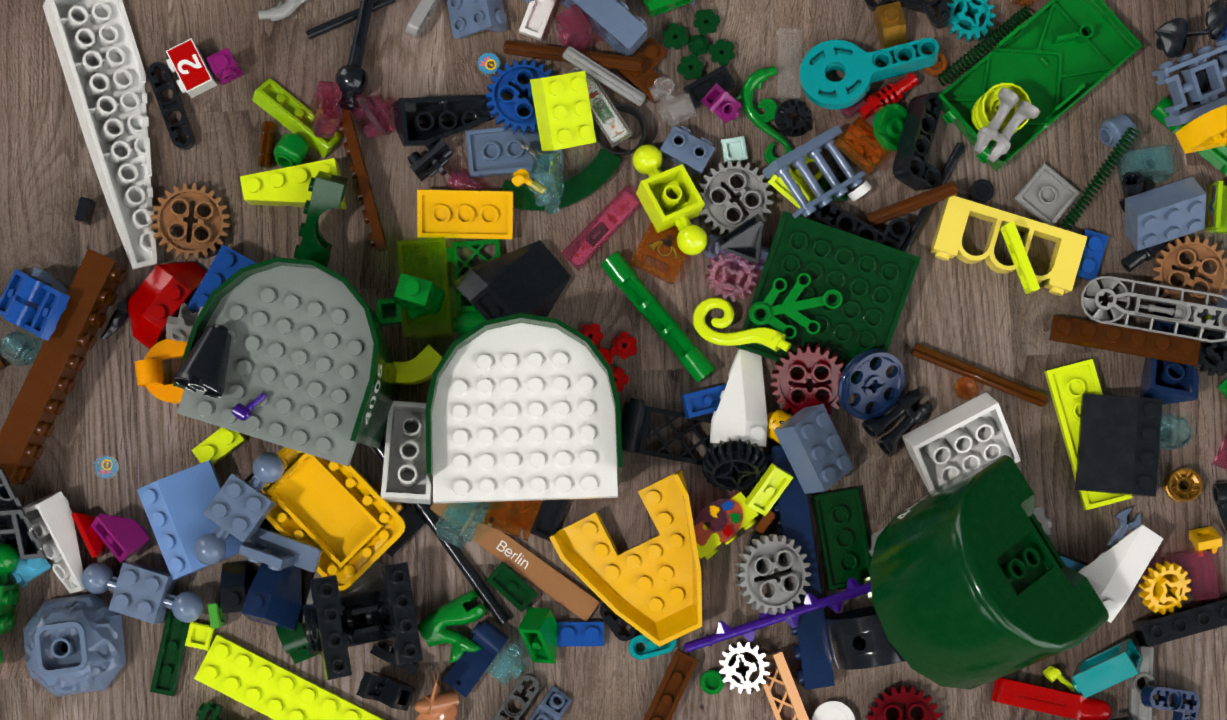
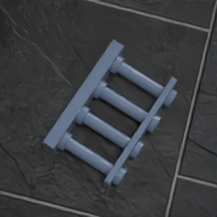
M838 125L774 160L762 171L767 179L775 174L777 177H781L801 207L792 214L794 219L802 214L805 218L817 210V205L820 208L826 206L833 201L832 196H835L836 199L848 192L847 187L850 186L851 189L856 188L864 182L862 177L868 174L864 170L856 174L840 149L836 146V138L843 133ZM824 147L825 150H829L848 180L843 183L839 182L821 155V148ZM808 156L809 159L814 160L832 187L831 190L826 193L823 191L805 164V157ZM792 165L793 168L798 169L816 196V199L810 202L807 200L788 172L790 170L789 166Z

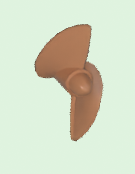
M433 673L434 686L432 695L424 696L415 704V710L420 713L415 720H456L458 715L457 707L459 705L458 695L454 690L444 691L437 681V673Z

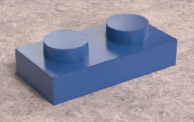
M1086 229L1082 235L1087 236L1076 277L1091 281L1097 278L1109 236Z
M727 384L680 395L685 418L717 411L721 400V392L725 390Z
M556 621L558 625L557 647L604 646V621Z

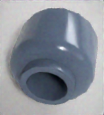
M1123 114L1113 116L1101 123L1099 138L1104 145L1110 148L1116 147V143H1119V139H1122L1121 136L1125 135L1124 131H1128L1127 127L1136 129L1135 123Z

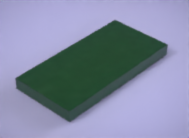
M859 487L811 495L827 591L847 588L848 579L852 577L859 584H865L864 578L870 576L869 567L872 557L869 553L870 546Z

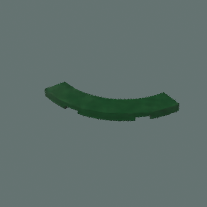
M601 148L594 160L582 172L562 183L544 186L545 191L543 193L530 186L521 185L517 187L508 180H505L501 191H513V209L545 212L566 208L588 198L605 184L617 170L622 158Z

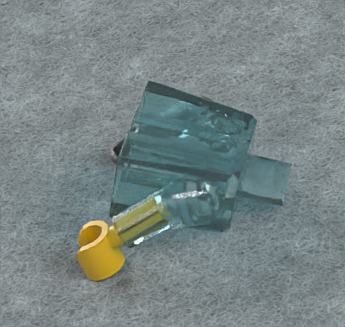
M521 143V149L525 148L528 151V154L533 157L531 160L534 163L530 176L526 169H519L513 173L512 183L517 187L524 183L527 184V188L534 192L536 205L545 206L546 213L554 214L559 212V204H561L564 192L560 152L542 154L538 150L536 153L529 144Z

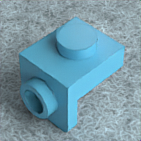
M19 558L18 566L9 573V576L15 584L19 583L24 588L31 580L50 570L51 566L46 558L21 560Z

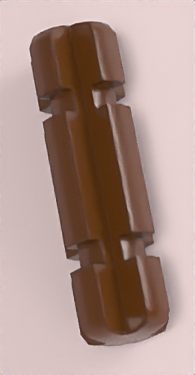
M263 121V134H261L259 148L261 156L258 157V165L263 168H270L272 166L271 155H273L275 140L273 133L276 132V124L272 121Z

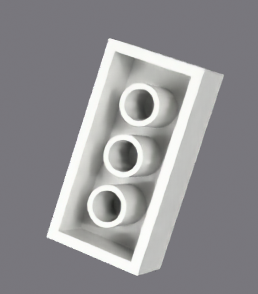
M393 401L387 419L381 498L387 502L431 504L432 485L426 474L425 409L427 403Z

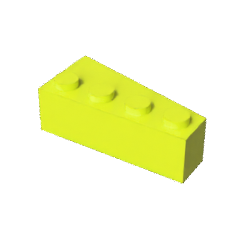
M335 158L240 176L244 200L249 205L305 207L306 200H311L312 192L308 191L311 178H315L319 171L341 176L339 164ZM345 196L338 209H347Z

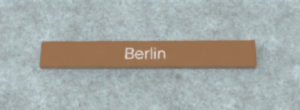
M433 503L430 507L434 513L585 622L600 603V601L464 503Z

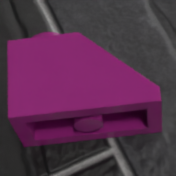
M99 514L91 524L93 530L120 563L143 549L150 540L146 529L133 519Z

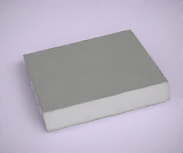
M1043 163L1013 200L1039 222L1054 226L1081 192L1047 164Z

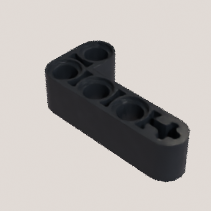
M934 92L911 99L892 168L895 178L915 191L938 187L941 182L939 170L927 162L942 108V102L938 94Z
M832 202L822 208L817 205V210L812 213V218L815 222L842 230L839 227V221L846 220L850 224V230L845 232L857 236L861 232H866L869 234L871 241L886 244L898 250L910 231L909 222L905 218L896 217L885 227L882 233ZM823 209L828 210L827 215L823 218L820 216L821 211ZM835 214L838 215V217H837L836 220L833 222V224L830 223V222L832 221L833 217L835 216ZM892 225H900L903 229L902 235H896L892 230Z

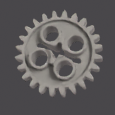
M729 160L727 168H724L719 163L718 172L713 168L710 169L712 177L703 176L707 184L700 183L698 187L703 190L699 194L705 205L699 216H707L704 224L713 223L711 231L718 227L722 236L725 230L729 233L758 213L763 223L767 221L763 214H771V211L766 206L773 205L774 202L767 199V197L773 195V192L766 191L770 184L762 182L765 175H756L758 167L751 171L749 170V162L743 168L741 167L740 160H738L736 166H733ZM731 178H740L743 186L734 188L730 183ZM722 182L726 184L734 197L737 195L740 197L738 203L749 213L748 216L744 215L736 202H730L731 195L721 186ZM714 192H721L724 195V201L721 203L714 202L712 194ZM752 195L756 197L758 204L750 207L746 204L745 198ZM735 210L739 214V220L730 221L727 218V212Z
M770 534L769 538L766 535H761L760 541L752 539L753 547L749 545L744 546L747 554L739 553L743 561L742 563H735L740 568L739 572L734 573L735 576L740 577L735 586L742 587L738 594L746 596L744 603H752L751 609H759L760 613L764 614L768 612L769 614L776 615L777 611L784 614L785 607L791 610L794 609L792 602L801 603L798 597L799 594H807L802 588L803 586H810V583L805 581V577L811 576V573L805 572V568L809 567L810 563L803 562L807 554L799 553L802 547L794 545L795 540H786V536L783 535L777 537L776 534ZM782 553L783 562L779 564L778 558ZM761 560L762 567L757 571V562ZM791 567V571L774 574V570L785 571L786 569H789ZM771 575V578L763 577L754 581L755 577ZM788 577L789 584L787 588H785L784 581ZM764 584L767 585V592L765 595H763L762 588Z

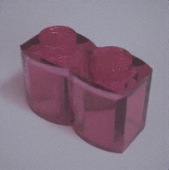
M319 81L311 99V110L314 114L312 129L316 137L333 138L342 120V110L338 104L341 92L336 82Z

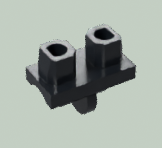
M443 139L426 145L425 147L429 151L423 156L417 151L408 156L407 159L411 164L410 168L421 182L428 175L433 177L437 172L442 176L446 174L443 167L449 163L447 159L453 155V152Z

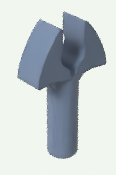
M1132 508L1123 509L1114 515L1119 520V526L1106 544L1109 549L1123 538L1127 530H1135L1140 526V513H1136L1131 522H1127V515Z

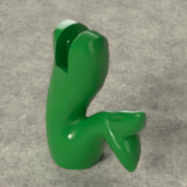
M475 590L447 602L430 613L418 624V630L429 647L444 643L452 645L450 663L459 660L464 652H477L482 649L481 646L464 637L459 632L446 628L447 626L475 622L486 613L487 610L484 604H480L468 612L464 608L479 597Z

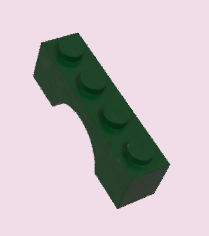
M319 171L315 178H311L308 191L312 192L311 200H306L303 214H307L305 223H301L298 236L302 237L301 245H296L293 258L313 260L326 268L328 267L333 245L324 239L319 230V216L326 210L340 207L348 178Z

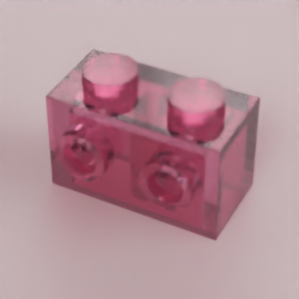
M576 3L556 16L557 31L560 35L558 38L564 48L571 46L576 50H584L591 44L592 26Z

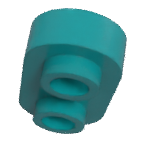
M639 634L630 640L628 648L632 657L644 660L671 652L676 646V639L659 647L643 634ZM637 643H644L645 649L638 651L636 649Z

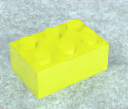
M585 71L530 79L542 151H555L596 143Z

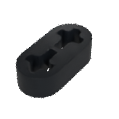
M603 602L600 606V615L614 635L622 641L632 639L636 632L635 628L631 626L629 629L630 635L628 636L625 634L620 635L618 632L621 629L617 622L621 620L625 626L628 623L619 616L616 620L610 614L606 616L604 614L606 604Z

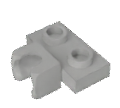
M183 303L178 317L168 316L166 339L188 342L192 327L203 306L200 307L199 312L193 313L189 311L188 305Z

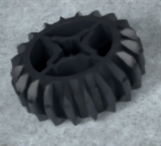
M740 438L737 441L729 439L728 442L720 440L719 445L712 444L711 448L706 449V454L703 455L702 472L707 479V483H712V486L715 488L720 487L721 491L729 489L730 492L732 490L740 492L741 489L750 490V486L755 487L768 469V459L763 448H759L757 443L751 444L750 440L743 442Z

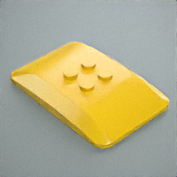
M283 447L277 453L284 462L282 477L274 483H266L261 490L262 493L277 502L266 519L280 534L320 548L322 551L317 572L322 577L336 575L339 591L346 590L402 536L406 527L405 522L351 464L350 466H345Z

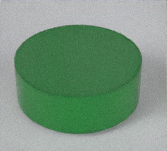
M710 669L701 675L700 686L705 693L714 695L723 689L724 678L717 670Z

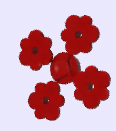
M593 323L590 326L584 324L582 325V330L578 331L587 337L589 334L593 335L590 338L609 365L613 362V355H620L622 359H627L628 356H634L637 353V347L635 346L637 340L635 337H630L628 332H621L619 337L612 339L614 345L610 351L608 348L600 347V341L603 340L604 334L600 332L601 328L597 323ZM611 367L613 376L617 378L615 382L617 392H622L624 386L629 383V377L624 374L622 368L615 369Z

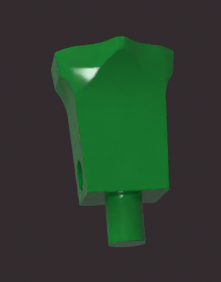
M403 273L400 275L394 294L395 302L408 312L411 319H416L423 315H434L440 312L445 297L444 290L433 282Z

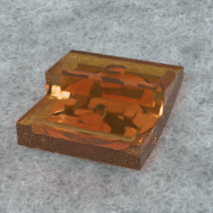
M860 116L833 143L868 176L891 152L881 147L876 140L873 127Z

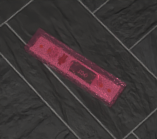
M626 185L567 246L561 255L579 271L642 205L636 193Z

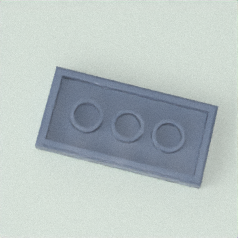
M511 126L506 131L504 127L465 130L470 178L510 175L523 168L528 173L564 169L562 149L555 151L541 150L538 127H535V134H532L530 129H527L525 135L522 134L521 129H518L516 134H513V127ZM523 142L529 144L536 153L539 150L541 152L540 156L551 164L550 168H545L537 160L533 162L531 160L533 157L528 154L525 148L521 149L520 144Z

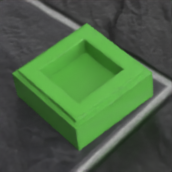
M221 602L208 604L211 629L225 626Z

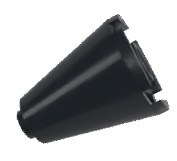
M214 324L213 327L208 326L175 372L174 381L190 391L196 392V390L205 392V396L221 398L225 387L232 338L231 334L228 333L229 329L219 324Z

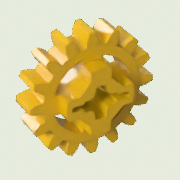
M1165 561L1162 565L1157 562L1155 565L1156 569L1148 568V576L1142 575L1145 582L1138 585V587L1143 589L1139 593V597L1143 598L1142 603L1148 609L1165 615L1166 610L1173 613L1175 606L1181 608V600H1188L1185 593L1190 592L1191 588L1186 585L1191 582V579L1186 577L1188 572L1176 563Z

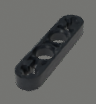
M154 62L149 66L147 74L173 144L180 150H189L195 144V136L173 76L165 64ZM157 69L165 71L162 73V78L166 84H161L159 78L154 76L157 74ZM167 89L172 90L173 98L170 101H163L161 99L162 92ZM173 111L181 113V120L177 123H171L169 120V116ZM178 128H181L182 132L189 136L185 144L178 141L181 139Z

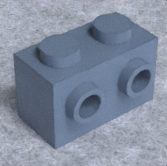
M673 126L660 149L662 157L677 165L683 164L686 170L701 177L714 154L715 148L712 146L713 143L703 137H700V139L691 135L692 132L684 126H679V128Z

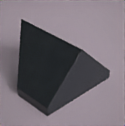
M759 213L719 238L718 241L721 249L758 264L764 225Z

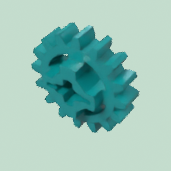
M950 0L951 3H947L951 19L946 27H951L950 35L957 33V40L964 36L965 41L969 42L973 36L974 40L978 41L980 34L986 36L988 33L987 29H991L994 25L991 20L996 17V14L990 13L994 5H987L988 0ZM959 5V13L954 15L955 8ZM967 13V15H972L973 18L971 19L970 16L966 17L965 14ZM984 16L983 24L979 27V19Z

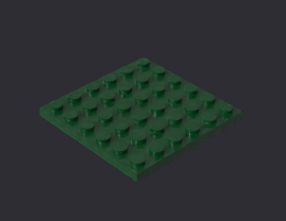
M783 211L750 307L755 302L764 301L773 287L774 279L778 277L786 280L787 288L779 293L772 306L782 304L795 285L797 275L802 272L810 275L811 283L803 289L796 301L823 296L829 289L839 291L843 300L838 308L830 309L824 305L798 311L810 320L819 322L821 328L817 334H809L805 327L785 314L775 315L774 317L785 325L791 324L796 328L797 334L793 339L785 338L787 342L791 343L790 348L794 352H797L798 344L802 346L803 350L806 349L808 343L811 344L812 349H815L817 344H820V351H824L829 347L830 356L837 352L838 357L836 361L844 360L842 368H845L855 356L863 351L882 349L888 352L921 257L801 216L794 219L792 213ZM802 275L799 278L800 284H806L808 277ZM778 280L775 283V287L777 289H782L784 287V282L782 280ZM835 294L828 296L829 303H834L837 299ZM758 309L756 312L759 318L764 317L766 314L764 309ZM748 310L742 330L757 327L777 330L768 323L765 325L754 324L749 317ZM810 323L808 328L813 332L817 330L818 326L816 323ZM788 327L785 329L786 336L793 335V328ZM758 343L736 345L737 348L783 363L780 359L781 354L789 357L788 352L782 349L776 352ZM874 357L870 361V367L876 365L878 360L877 357ZM819 366L815 369L821 374L828 371L824 366ZM859 371L852 374L851 382L858 378Z

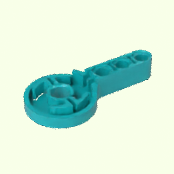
M927 37L874 52H865L857 45L845 40L825 41L814 46L803 58L800 66L801 87L806 97L819 107L831 110L848 108L859 102L867 91L869 92L872 82L934 66L938 61L939 44L935 39ZM929 50L933 53L930 55H926L923 53V51ZM906 56L910 59L902 61L899 58ZM878 63L887 64L885 67L877 66ZM833 70H839L845 75L838 82L827 79L828 73Z

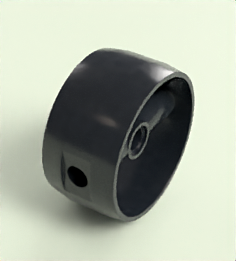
M874 606L849 610L826 618L827 637L831 657L836 669H865L905 662L903 657L888 641Z

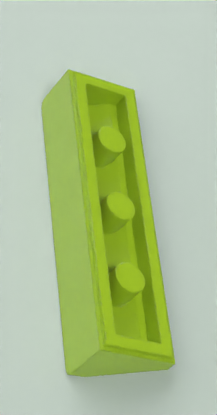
M271 78L255 90L253 102L293 134L297 133L303 136L308 146L323 158L342 139L343 136Z

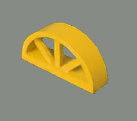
M1227 105L1199 116L1175 133L1185 154L1227 146Z

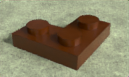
M649 37L632 56L642 59L641 71L619 70V74L636 89L644 93L646 98L654 104L670 87V84L654 71L655 67L664 59L668 52Z

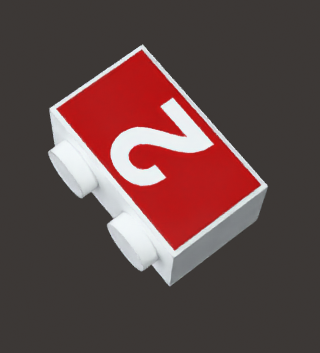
M192 38L166 51L169 57L166 62L172 73L177 72L180 79L176 82L182 93L187 92L193 98L217 86L197 44Z

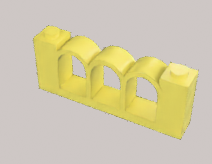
M957 196L945 199L930 249V253H934L936 258L949 261V258L957 257L960 261L967 264L979 263L985 259L987 266L994 272L1001 274L1010 273L1016 270L1014 264L1006 266L999 263L994 255V247L1000 226L1014 221L1017 230L1024 232L1022 243L1027 254L1033 236L1056 242L1046 274L1043 276L1035 275L1038 283L1044 282L1043 287L1050 289L1049 293L1063 296V294L1072 291L1087 236ZM968 216L992 223L985 250L979 256L968 254L962 246V237Z

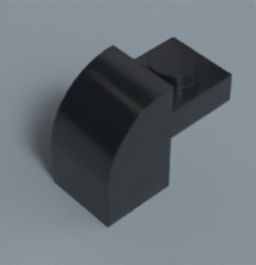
M365 671L356 695L364 699L379 701L394 709L408 711L416 688L386 674Z

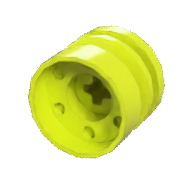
M1000 83L992 86L975 102L972 108L971 121L975 130L979 132L982 127H987L995 116L1000 104L998 92L1002 87L1011 90L1020 99L1007 114L998 130L999 133L1002 132L1012 118L1021 101L1031 103L1028 94L1021 87L1013 83ZM1029 119L1024 120L1018 126L1015 132L1020 130L1028 122Z

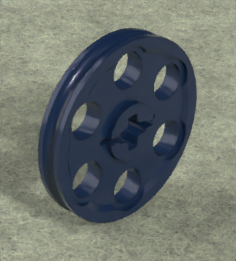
M869 349L855 356L843 370L838 383V398L842 407L852 416L862 420L875 419L889 411L897 402L904 386L905 376L901 362L894 355L882 349ZM874 357H877L878 360L876 365L870 367V361ZM894 365L893 372L886 376L888 367ZM859 371L858 378L851 382L852 374ZM891 387L890 395L884 398L885 390ZM856 393V400L849 404L850 396ZM873 401L872 408L865 412L866 405Z

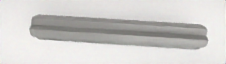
M568 46L564 51L563 59L580 70L585 71V73L637 106H641L646 98L644 93L571 46Z

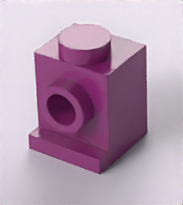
M228 47L206 58L222 86L243 76L234 55Z
M717 83L701 100L707 108L725 123L736 119L740 113L739 108L742 106Z

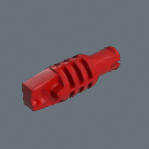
M910 72L896 83L889 82L866 98L865 101L867 103L859 109L861 117L865 120L876 114L880 107L899 102L904 93L918 85L917 77L914 73Z

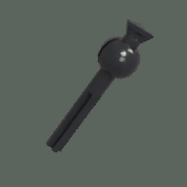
M374 0L360 1L348 64L342 66L335 76L337 89L342 92V98L336 107L341 109H357L355 96L362 94L368 85V76L366 71L362 69V62Z

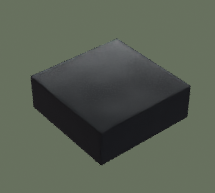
M81 197L75 220L85 225H91L96 202L89 198Z

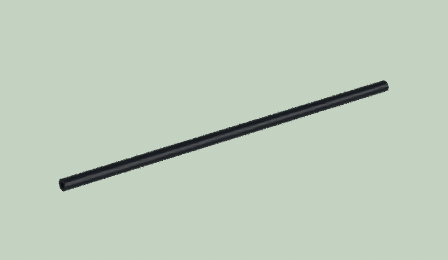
M382 441L379 449L372 448L384 463L385 444ZM412 503L501 626L510 619L435 513L430 509V506L428 504Z

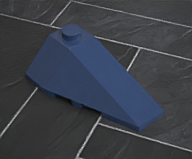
M261 563L249 588L241 613L250 621L295 631L303 609V577L301 576V568L290 566L283 568L281 571L269 569L267 564Z

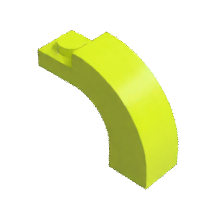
M428 344L414 359L406 362L394 361L397 370L396 384L415 385L430 380L432 373L443 357Z

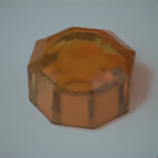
M967 376L956 380L953 387L956 397L963 400L976 396L978 390L975 379Z

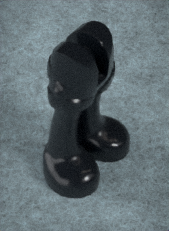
M918 388L909 393H903L897 399V405L884 417L877 420L870 418L861 423L864 430L871 437L878 438L892 423L902 415H905V418L891 432L877 441L880 449L890 457L896 453L897 442L900 437L914 424H922L933 407L927 400L912 411L910 407L923 396Z

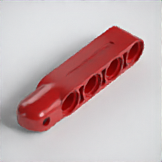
M1003 677L994 680L990 700L1075 720H1109L1112 715L1110 705L1098 698H1084L1080 694Z

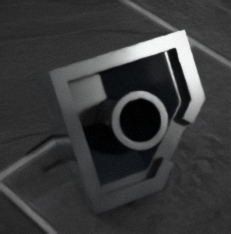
M248 561L222 564L220 581L222 614L241 612L249 588L258 572Z

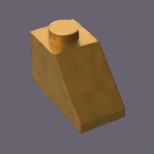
M900 1L876 7L873 18L881 48L885 49L907 43L906 22Z

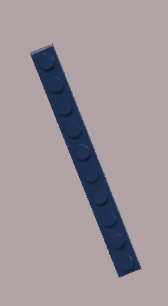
M782 446L769 447V452L765 453L768 459L767 467L773 463L794 477L773 505V512L779 517V524L776 525L777 537L783 535L786 536V540H795L794 545L802 547L799 553L807 554L803 562L810 563V566L805 568V572L811 573V576L805 577V581L809 582L810 586H803L802 589L806 593L810 592L817 599H820L822 594L807 494L804 493ZM782 553L780 554L781 563L783 562ZM788 577L784 581L785 587L789 584ZM799 594L798 597L800 598L801 603L792 602L793 607L802 605L804 603L805 595ZM824 608L800 615L797 627L792 628L790 626L791 635H796L797 645L793 646L794 657L800 663V669L797 670V679L799 684H803L805 690L835 686Z

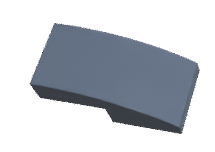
M552 686L529 720H559L572 699Z

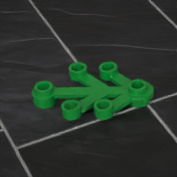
M802 272L797 275L796 283L783 303L772 306L779 293L787 288V282L784 278L778 277L774 279L773 287L764 301L755 302L750 307L749 317L754 324L765 325L768 323L783 334H785L786 328L791 327L794 333L792 336H786V339H793L797 334L796 328L791 324L785 325L774 317L775 315L785 314L805 327L809 334L814 335L820 331L819 322L810 320L798 311L824 305L830 309H835L842 304L843 298L839 291L829 289L823 296L796 301L803 289L811 283L810 275ZM802 275L808 277L806 284H800L799 278ZM778 280H782L784 282V287L782 289H777L775 287V283ZM830 294H835L837 297L834 303L828 302ZM758 309L765 310L766 314L764 317L759 318L756 315ZM810 323L817 324L818 328L816 331L812 332L809 330L808 326Z

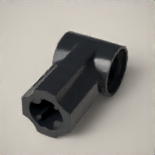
M1127 172L1122 176L1121 186L1124 198L1119 201V204L1124 213L1125 198L1146 192L1143 176L1139 172Z

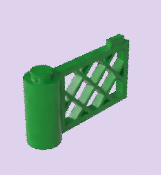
M486 239L452 242V247L448 248V262H453L454 280L456 281L460 278L459 275L465 268L468 270L471 268L469 264L476 256L480 257L484 262L489 261L480 254V251L485 246L495 245L496 253L490 260L501 256L500 240ZM457 248H469L474 253L464 262L458 257ZM455 288L457 317L452 318L453 331H458L459 336H463L486 320L473 305L462 307L461 298L463 296Z

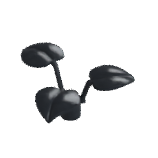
M1215 0L1209 6L1205 18L1207 28L1203 31L1188 32L1186 19L1180 17L1164 23L1155 30L1158 35L1156 40L1157 49L1164 51L1167 57L1174 58L1182 55L1180 52L1186 46L1185 37L1207 35L1209 33L1212 40L1222 37L1227 30V0ZM1206 69L1195 73L1201 93L1211 90ZM1199 101V102H1193V105H1194V106L1197 105V104H1200V101Z

